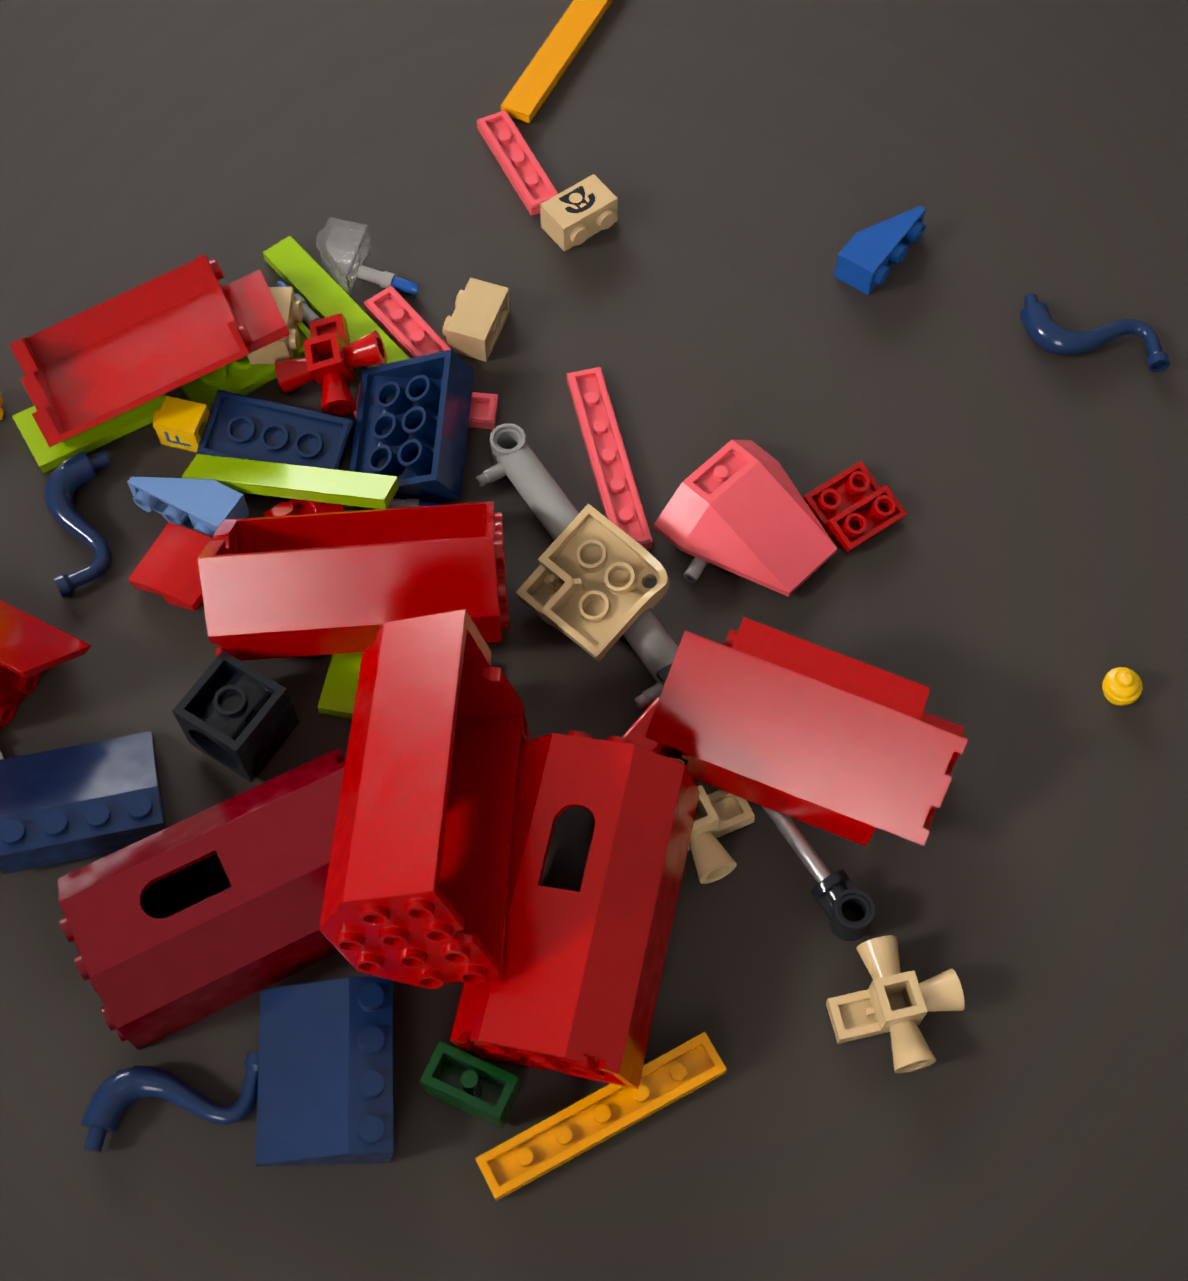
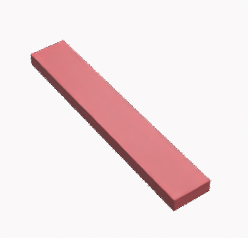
M601 367L567 373V383L605 516L646 550L652 549L653 540Z

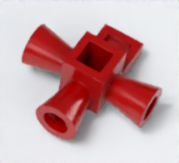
M342 313L309 322L311 338L303 340L305 357L276 359L275 372L278 382L286 394L315 379L322 387L321 413L343 417L356 410L355 401L347 384L356 380L354 367L387 364V355L381 336L376 330L350 343L346 318Z

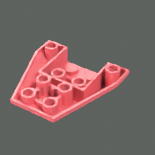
M732 439L680 484L653 526L658 533L680 551L787 597L837 552L836 545L780 463L752 440Z

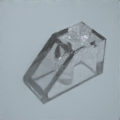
M329 217L324 230L321 229L318 232L316 247L320 250L323 265L331 278L351 297L359 279L357 277L360 265H365L372 248L368 225Z

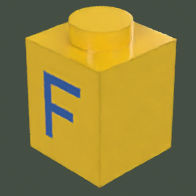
M166 396L161 409L158 408L154 413L153 428L157 432L161 445L197 452L210 412L206 404Z

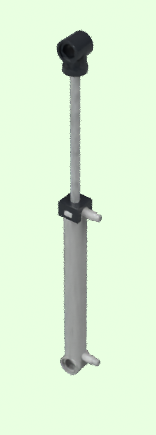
M512 423L498 425L490 434L491 457L494 466L476 476L475 480L478 486L482 487L507 476L555 541L579 512L527 444L523 429ZM651 609L644 611L623 634V637L656 681L655 685L643 691L641 695L634 699L635 705L640 709L650 705L657 697H660L678 649L677 644ZM762 806L818 882L810 894L829 918V926L832 932L838 938L845 941L861 939L867 933L875 915V904L872 898L866 892L859 890L843 869L831 874L789 816ZM842 910H856L862 920L858 922L849 921L843 916Z

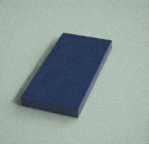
M218 389L196 454L341 470L355 423L352 419Z

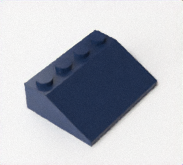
M452 349L363 369L349 471L397 476L399 488L393 498H417L420 501L429 502L461 498L474 369Z
M151 731L0 760V868L4 874L116 852L167 828Z
M346 977L261 990L255 1167L389 1163L393 1155L392 980L382 977Z

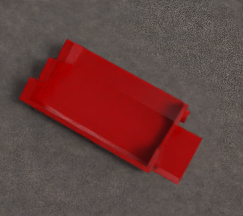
M202 254L187 264L27 338H21L10 343L9 346L25 374L20 380L37 410L32 416L48 446L52 447L289 336L290 333L261 270H257L222 287L219 280L225 277L215 258L209 260L206 254Z

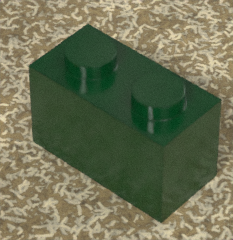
M439 1041L420 1079L424 1093L503 1129L521 1090L518 1076Z

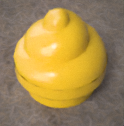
M1117 667L1111 669L1105 675L1102 681V690L1110 703L1124 706L1137 701L1142 693L1143 685L1139 675L1133 670Z

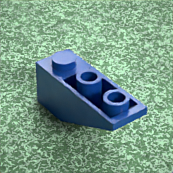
M918 206L855 233L837 256L834 277L867 295L870 294L877 284L883 285L889 276L892 265L894 263L900 264L908 251L910 243L912 241L917 243L923 235L926 227L923 223L926 208Z

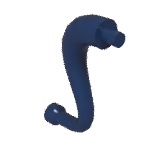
M1028 294L1023 299L1025 307L1020 312L1023 326L1033 342L1046 352L1057 355L1086 353L1118 337L1132 334L1141 337L1144 341L1149 355L1147 365L1151 372H1161L1170 366L1168 354L1162 351L1157 334L1151 326L1143 321L1124 319L1086 331H1072L1059 326L1052 319L1048 306L1044 303H1039L1036 294Z
M84 451L74 455L60 464L51 473L45 485V501L52 517L64 529L89 546L95 554V560L88 567L70 575L60 574L53 578L63 598L73 594L75 588L101 576L111 563V551L107 541L77 512L73 504L76 491L85 483L97 478L94 471L111 464L105 451H101L88 458Z
M259 1053L246 1054L244 1067L247 1072L242 1092L236 1103L230 1106H222L213 1102L181 1078L160 1068L132 1066L118 1070L102 1082L92 1095L81 1122L83 1127L89 1128L83 1149L101 1153L106 1133H116L121 1117L127 1107L134 1101L145 1097L161 1098L213 1124L228 1125L241 1121L249 1115L257 1101Z

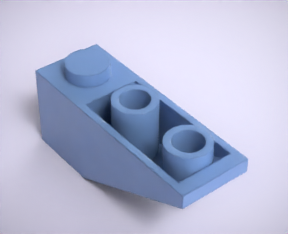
M131 476L127 481L134 496L133 501L138 507L147 512L154 510L162 514L169 523L183 525L212 538L223 520L244 519L250 515L243 494L213 479Z

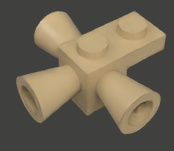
M699 785L697 788L700 794L688 851L691 850L700 883L707 884L725 877L737 866L736 862L719 843L717 838L754 823L755 815L746 799L723 790L707 795L703 786Z
M881 936L861 943L856 949L873 979L869 989L828 998L826 1001L837 1044L890 1032L895 1073L912 1072L934 1064L937 1060L919 1030L918 1025H920L927 1012L964 1010V994L956 972L951 968L918 983L915 970L901 973L896 936Z

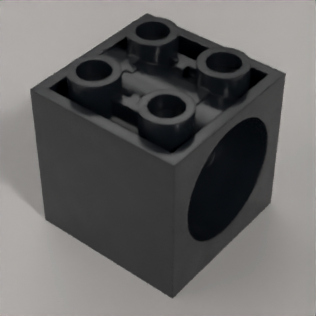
M224 650L221 651L172 710L189 744L251 783L299 724L287 688Z

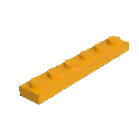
M703 1032L643 1065L639 1089L609 1084L476 1157L475 1160L495 1200L498 1201L726 1074L727 1069L706 1032Z

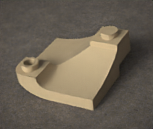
M587 504L538 558L541 565L515 593L520 601L543 621L558 629L597 661H600L638 617L647 609H653L663 598L669 588V578L663 565L650 552L594 507ZM649 579H654L657 581V584L653 588L644 587L645 582Z

